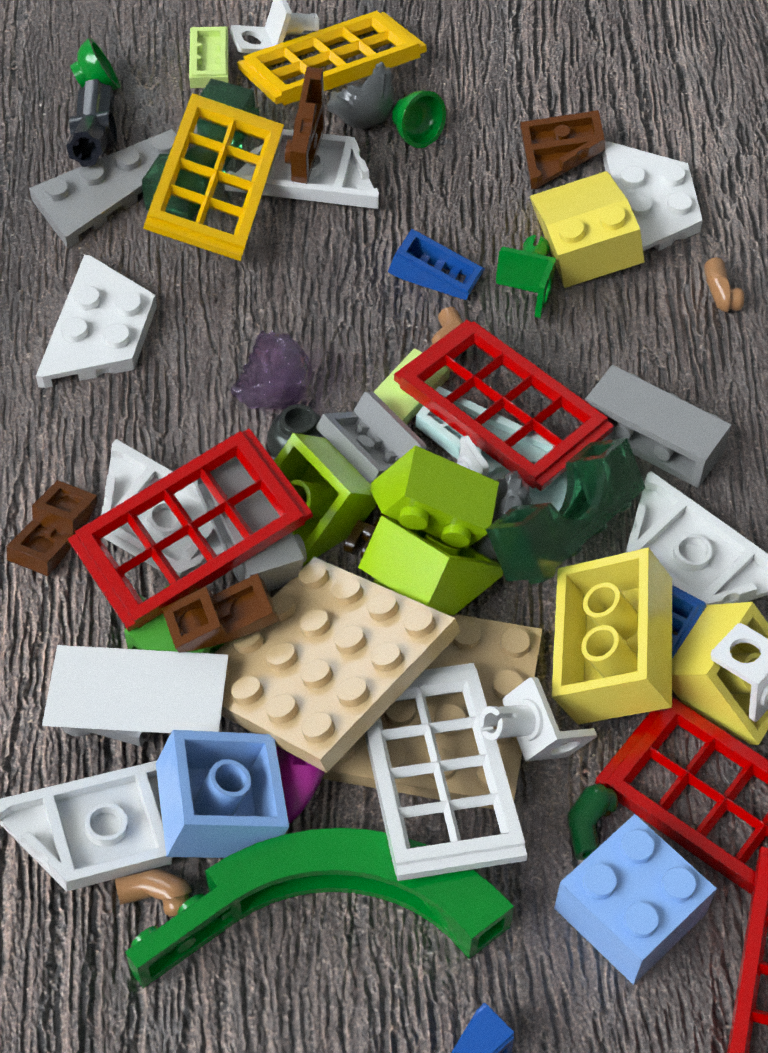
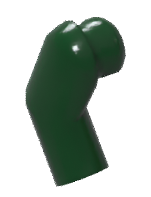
M593 784L586 787L567 814L574 853L578 860H585L600 846L595 825L602 816H609L611 811L615 812L619 802L616 792L611 788H606L603 784Z

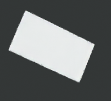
M57 645L42 726L171 733L172 730L219 732L228 655Z

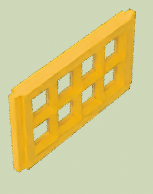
M376 10L243 56L244 60L237 62V66L276 105L281 103L285 106L300 100L304 79L287 85L283 81L302 74L305 76L307 67L322 68L330 64L336 66V68L323 72L324 91L372 75L376 64L383 62L386 68H392L421 58L420 54L427 52L425 43L385 12L379 13ZM374 30L378 33L363 39L357 38L359 35ZM345 40L349 43L331 50L328 48L330 45ZM388 44L395 46L379 53L373 51V49ZM316 50L320 53L303 60L298 58L301 55ZM359 54H363L365 56L364 58H361L350 63H346L343 61L347 58ZM287 60L291 63L274 70L267 68Z
M192 93L150 205L143 229L241 261L284 124ZM198 118L228 128L223 143L193 133ZM235 131L263 140L264 143L260 155L230 146ZM189 143L219 153L214 169L184 159ZM228 156L256 166L252 180L248 181L222 172L226 157ZM180 169L210 179L205 195L175 185ZM218 182L247 191L242 208L213 198ZM171 195L201 205L195 222L165 212ZM209 208L239 218L234 235L203 225Z

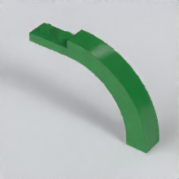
M354 828L311 829L284 834L255 843L227 856L206 869L209 893L206 895H194L183 903L177 915L160 927L157 925L151 926L142 931L133 940L131 947L125 951L132 974L144 989L233 924L263 907L306 894L342 892L383 899L418 914L447 935L465 956L470 959L511 927L514 906L495 886L473 869L397 881L385 832ZM409 839L410 848L428 846L422 842Z

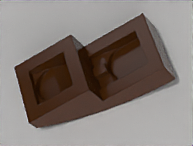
M57 480L32 505V521L6 546L7 561L49 576L72 547L67 538L76 534L75 531L86 525L97 504V495Z
M258 573L215 595L205 586L161 608L175 649L179 653L226 643L280 621L265 582Z

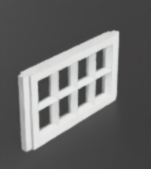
M474 663L424 670L395 701L415 699L421 724L383 730L380 717L364 733L397 881L527 861L525 840L497 740H488L482 734L485 730H492L493 727L480 728L479 725L481 712L487 707L477 668H475ZM463 692L469 717L431 722L425 697ZM473 728L480 755L441 761L435 734ZM425 736L431 762L392 768L386 741ZM483 766L490 794L451 800L444 772ZM434 773L440 802L401 807L395 779ZM493 805L501 834L461 840L454 811ZM443 812L451 842L410 848L404 818Z

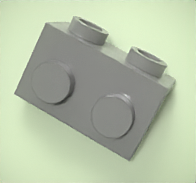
M372 391L363 393L354 411L325 413L321 416L316 426V429L370 484L415 445L426 450V444Z

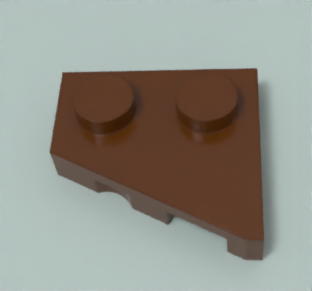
M313 67L306 68L298 112L294 122L293 138L288 139L285 148V164H291V181L308 184L325 131L323 69Z
M599 110L520 122L531 189L541 187L605 150V138Z

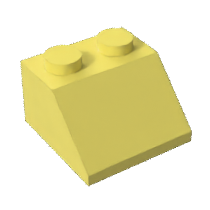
M753 602L707 605L672 658V690L684 705L719 728L750 745H759L768 731V710L757 722L749 719L751 684L711 660V651L739 623L768 638V622ZM750 643L736 644L730 650L731 656L742 663L754 662L761 655L759 649Z

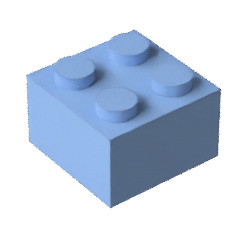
M172 730L156 762L166 857L226 858L255 843L286 833L289 823L276 744L273 737L269 734Z
M634 814L560 882L554 909L634 985L706 915L717 888Z

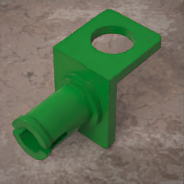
M531 235L525 239L522 250L501 247L498 256L496 283L538 293L534 317L541 319L552 291L556 258L547 256L550 251V244L544 237L540 236L537 246H534L536 235Z

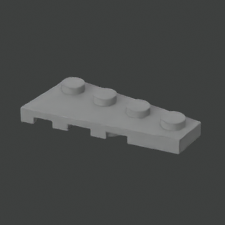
M170 129L100 158L96 165L81 166L30 187L31 199L69 249L79 242L78 235L89 228L94 231L107 223V216L121 206L127 209L138 201V194L145 189L155 190L157 188L176 133ZM187 149L184 159L192 161L191 151Z

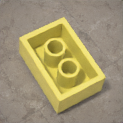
M649 547L558 568L552 698L578 725L672 708V577Z

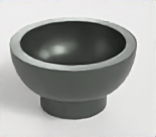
M295 404L285 408L273 420L268 430L267 446L271 455L276 458L293 433L323 437L316 429L321 416L314 412L312 408L302 404Z

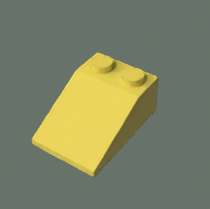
M608 171L530 196L545 239L550 244L551 255L553 258H556V268L564 288L645 262L640 227L628 199Z

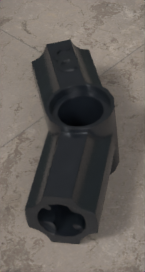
M99 79L85 81L84 87L78 91L77 115L70 116L69 119L71 137L66 144L69 159L76 160L82 167L96 165L105 149L117 146L118 143L117 128L113 116L114 94L111 86L101 83Z

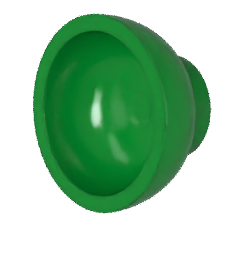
M88 38L78 50L77 61L70 65L76 80L82 88L85 85V81L99 79L101 83L110 85L112 91L120 88L119 79L108 58L99 45L92 38Z
M427 90L416 91L400 99L395 104L392 119L400 137L407 144L415 148H425L435 142L442 133L446 121V108L444 101L437 93Z

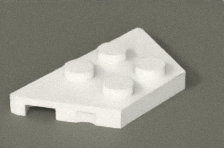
M283 129L262 195L378 209L379 192L377 188L372 186L369 179V169L365 160L360 157V149L355 137L323 134L308 184L291 181V164H285V148L288 139L293 138L294 130ZM263 144L255 147L251 153L260 155ZM246 163L236 173L230 170L227 173L251 181L256 166ZM224 184L225 191L247 193V191Z
M605 142V150L602 152L605 171H608L628 199L640 227L643 251L652 247L660 251L671 246L678 239H686L701 231L703 219L688 163L617 143Z
M84 255L37 371L38 387H53L51 379L78 374L79 381L97 378L104 373L116 374L134 370L157 307L155 294L94 257Z
M116 439L112 443L111 459L101 515L173 471ZM194 483L174 494L192 521L206 513ZM165 501L137 516L155 543L183 527ZM211 521L198 528L216 555L224 552ZM128 523L103 537L134 556L146 550ZM189 535L184 536L162 550V553L180 578L207 562ZM152 557L144 561L161 571Z
M650 471L645 479L626 553L649 547L672 577V585L704 601L706 605L741 603L768 595V553Z
M157 761L0 799V825L66 892L172 864L173 857H166L156 771Z

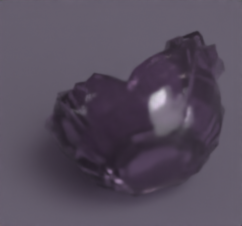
M261 331L255 340L253 353H250L248 357L249 362L243 366L244 373L240 374L237 383L231 387V394L239 402L245 403L248 409L259 407L271 410L285 409L297 404L306 394L313 372L311 360L304 349L290 335L286 333L276 334L272 331L267 334L265 331Z

